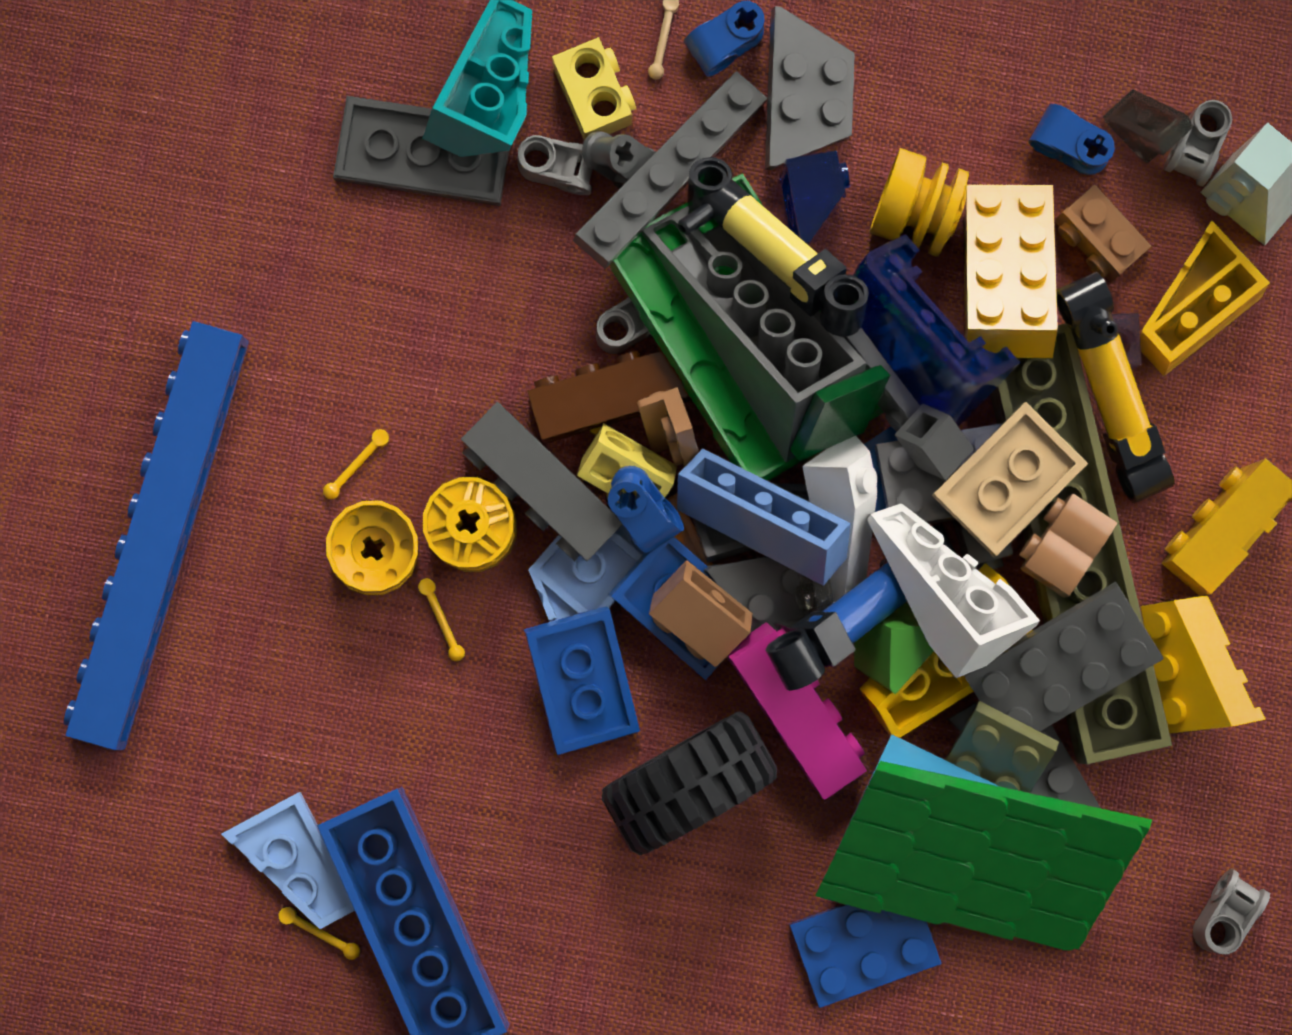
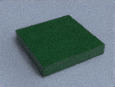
M879 365L816 391L790 451L801 461L864 433L891 375L882 365Z

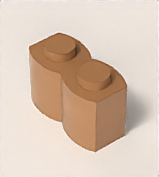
M1075 494L1069 495L1064 501L1058 497L1053 502L1043 518L1049 523L1041 537L1033 534L1019 554L1025 559L1020 569L1063 598L1070 596L1093 559L1117 525L1116 521Z

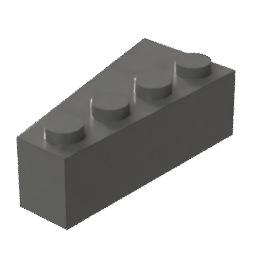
M498 401L461 438V441L467 447L462 454L480 471L487 466L498 477L493 484L511 501L518 496L530 508L525 514L542 531L550 526L561 537L556 544L574 562L579 556L587 562L623 525L606 505Z

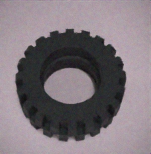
M736 712L608 784L602 789V801L630 851L641 856L702 826L759 792L777 778V766L749 716Z

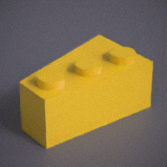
M1208 595L1141 606L1144 627L1164 658L1153 666L1169 733L1233 727L1266 720L1261 708H1254L1243 685L1248 682L1242 669L1236 670L1226 649L1230 642Z

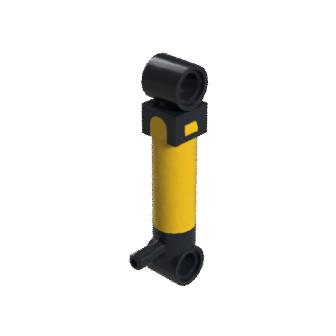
M1095 272L1056 289L1058 310L1066 325L1071 329L1107 431L1102 435L1111 460L1118 464L1116 465V473L1125 495L1135 504L1173 487L1175 484L1174 476L1164 456L1166 452L1157 426L1149 422L1118 333V325L1112 315L1114 303L1107 284L1101 275Z

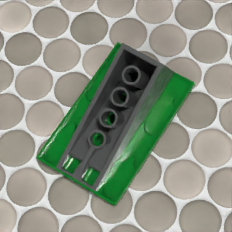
M743 173L732 178L762 205ZM685 203L654 219L610 264V268L639 311L640 319L682 380L684 389L712 429L713 437L730 462L766 481L771 480L800 462L790 450L814 393L865 371L867 362L844 337L832 335L824 329L820 321L821 310L811 317L790 299L791 288L713 219L691 234H683L678 227V222L692 212L688 207V203ZM878 405L870 421L884 413Z

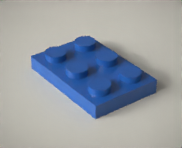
M673 537L648 554L644 553L608 595L700 677L707 680L717 667H714L706 659L696 658L681 639L672 632L666 633L655 624L652 616L649 615L653 594L686 560L707 576L704 569L708 566L678 539Z
M607 606L524 629L557 755L640 731L611 612Z
M842 904L789 923L819 1008L942 964L927 922L882 910L879 914Z

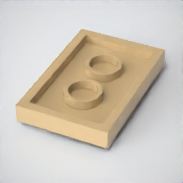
M1025 402L932 496L995 557L1088 463Z

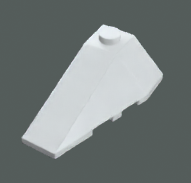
M857 436L826 449L803 465L809 502L851 523L847 559L825 583L829 606L867 578L872 529L867 519L871 513L875 512L877 474L872 465L870 451Z
M902 503L871 513L868 517V523L929 646L956 678L987 666L1039 623L1040 620L1012 587L1001 579L995 584L975 568L979 563L968 554L961 558L943 544V535Z

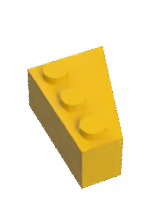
M1211 221L1174 282L1144 326L1136 346L1156 369L1165 376L1259 301L1270 282L1222 230Z
M1266 458L1241 469L1237 466L1231 469L1219 483L1223 491L1214 501L1209 498L1204 501L1192 515L1196 522L1186 534L1183 531L1177 533L1165 547V551L1169 554L1161 564L1199 596L1210 595L1248 556V549L1264 531L1269 533L1277 525V522L1274 520L1288 502L1292 501V480Z

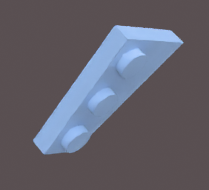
M299 792L225 831L221 835L232 845L234 844L250 860L251 864L260 872H263L319 929H322L355 910L317 827L318 824L303 795Z

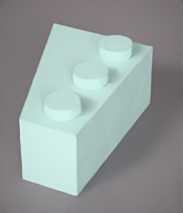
M1266 123L1234 152L1200 192L1207 198L1206 202L1211 209L1222 216L1228 215L1264 246L1292 214V142L1269 123Z

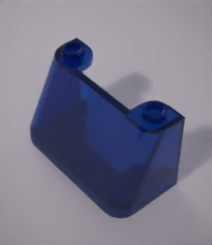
M903 235L870 251L859 263L852 275L862 280L869 292L862 329L920 406L925 404L949 414L957 426H960L1021 362L1007 347L1002 348L997 353L985 350L982 347L986 342L981 336L971 342L965 339L914 282L922 271L918 266L912 268L911 261L920 250L907 235Z

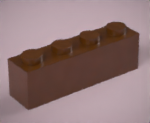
M656 346V353L642 357L640 351L621 355L616 358L617 364L600 369L599 363L583 366L575 370V377L560 381L558 375L546 377L535 381L534 389L527 390L543 445L602 427L603 423L612 425L639 417L640 412L637 402L655 392L668 391L678 387L683 403L692 401V399L684 389L682 380L659 346Z

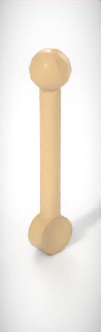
M663 0L665 14L654 64L648 68V74L654 80H658L664 75L662 62L672 16L679 8V0Z

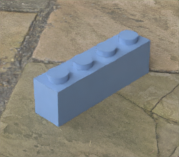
M702 449L678 474L677 510L824 586L847 559L851 523L723 458Z

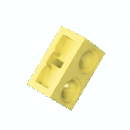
M598 37L552 56L554 72L584 141L592 132L602 131L611 134L632 125L631 111L636 109V105L628 86L620 87L614 74L619 72L620 68L611 47L604 50ZM584 63H592L599 68V72L591 78L581 77L576 70ZM600 101H609L616 109L609 116H599L593 111V107Z
M603 423L583 455L577 474L578 477L609 494L614 474L625 466H636L647 473L648 477L665 498L674 485L677 466Z

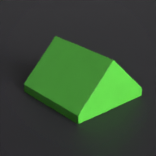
M905 603L855 642L854 667L887 690L896 694L933 653L934 650L929 646L909 603Z

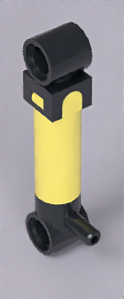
M707 157L699 159L692 164L689 171L687 203L692 212L678 222V227L683 234L689 235L713 219L791 288L790 299L811 317L821 310L820 321L826 331L832 335L845 337L857 333L862 328L869 296L868 288L862 280L855 276L846 275L847 267L828 250L824 249L820 253H816L732 180L731 168L726 162L718 158Z

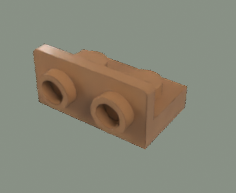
M1095 184L1070 207H1067L1055 220L1060 226L1058 232L1065 242L1072 247L1077 245L1088 257L1086 262L1094 273L1100 274L1102 278L1106 277L1110 282L1114 281L1152 247Z
M678 387L668 391L655 392L649 397L639 400L637 405L651 451L657 453L669 449L674 465L683 464L685 467L699 451Z

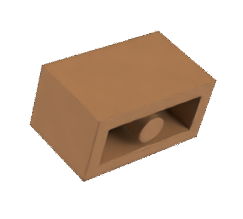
M687 560L653 594L649 615L652 616L653 621L662 631L666 633L672 632L685 643L691 654L698 659H706L714 667H717L750 634L753 615L752 612Z

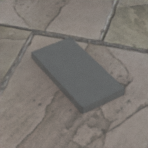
M347 96L333 178L335 181L501 206L509 151L460 157L422 139L432 110L431 108Z

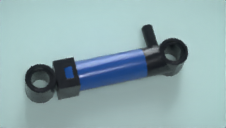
M932 526L943 535V544L955 552L943 526ZM886 558L881 561L879 569L822 612H810L790 627L789 632L779 636L766 647V653L786 690H797L819 679L824 674L825 667H834L856 650L853 643L908 602Z

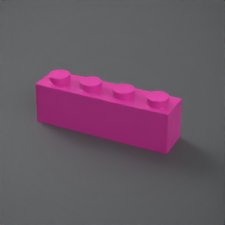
M765 622L752 631L727 658L813 788L826 800L867 771L859 759L865 755V752L852 733L844 736L837 723L843 719L830 699L827 698L822 702L814 690V688L820 685L818 680L797 690L789 691L785 689L766 653V647L773 640L785 634L786 631L781 628L776 632L773 627Z

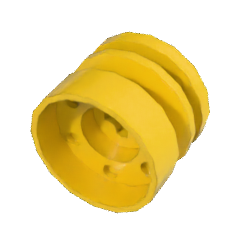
M899 148L869 233L896 242L907 225L914 228L912 248L918 250L927 232L932 234L928 254L938 257L945 243L953 236L967 198L966 184L969 172L958 168L950 186L946 185L944 181L949 167L948 164L942 162L933 178L929 179L924 177L926 156Z
M459 477L444 483L430 496L423 512V532L429 547L447 565L463 572H482L497 566L510 554L517 538V519L508 498L494 484L478 477ZM466 513L472 518L480 516V519L475 523L478 530L473 534L466 529L459 532L458 528L463 525L460 517Z
M361 501L345 508L332 522L326 537V556L334 574L349 589L364 595H384L400 588L412 576L418 561V536L411 520L398 507L383 501ZM369 540L374 544H378L381 541L385 544L381 549L383 557L378 561L372 556L366 559L362 556L367 551L365 543Z

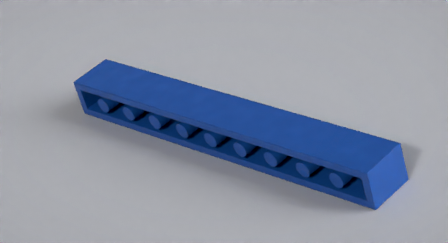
M192 321L190 331L184 330L178 345V354L182 355L177 371L170 373L166 384L165 394L169 396L165 412L160 411L153 427V436L157 437L152 453H146L141 465L140 476L144 477L140 494L135 493L129 504L128 518L132 519L127 535H121L116 546L115 559L119 560L115 575H110L104 585L102 600L106 601L102 618L97 617L90 631L89 640L94 643L89 659H83L78 670L77 683L81 684L76 701H70L65 712L64 725L68 726L65 735L67 737L113 750H125L249 344V341L241 334Z

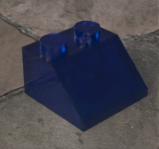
M837 151L786 159L780 177L788 228L810 247L813 246L837 212L842 198L846 197L845 189L850 188L846 162L839 163Z

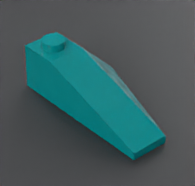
M513 0L489 1L432 107L422 139L460 157L510 150L527 115L526 88L529 80L527 68L531 44L532 9Z

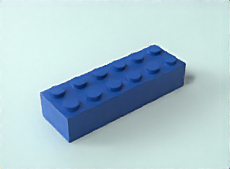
M397 788L317 825L410 1035H501L506 1033L510 1024L404 788Z

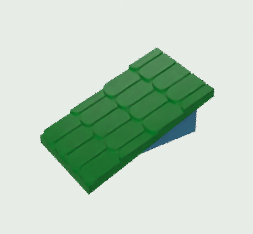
M891 734L815 896L879 914L882 910L933 924L945 922L1008 940H1013L1014 937L1062 950H1079L1099 914L1103 911L1116 885L1122 879L1123 873L1140 848L1143 839L1150 829L1152 819L1000 787Z

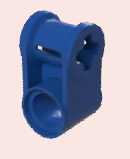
M751 1L738 2L714 19L695 28L686 36L683 42L705 75L711 77L727 68L735 59L761 42L764 35V13L756 3ZM743 20L746 24L753 22V30L748 31L746 27L738 29V21Z
M1057 104L1048 105L1028 141L1030 146L1039 153L1058 160L1084 175H1095L1101 172L1113 156L1115 150L1114 140L1108 132ZM1091 145L1098 148L1094 159L1086 155Z
M625 466L614 474L611 482L612 487L608 494V505L628 530L632 540L641 551L648 554L684 530V524L679 513L670 501L664 498L644 470L636 466Z

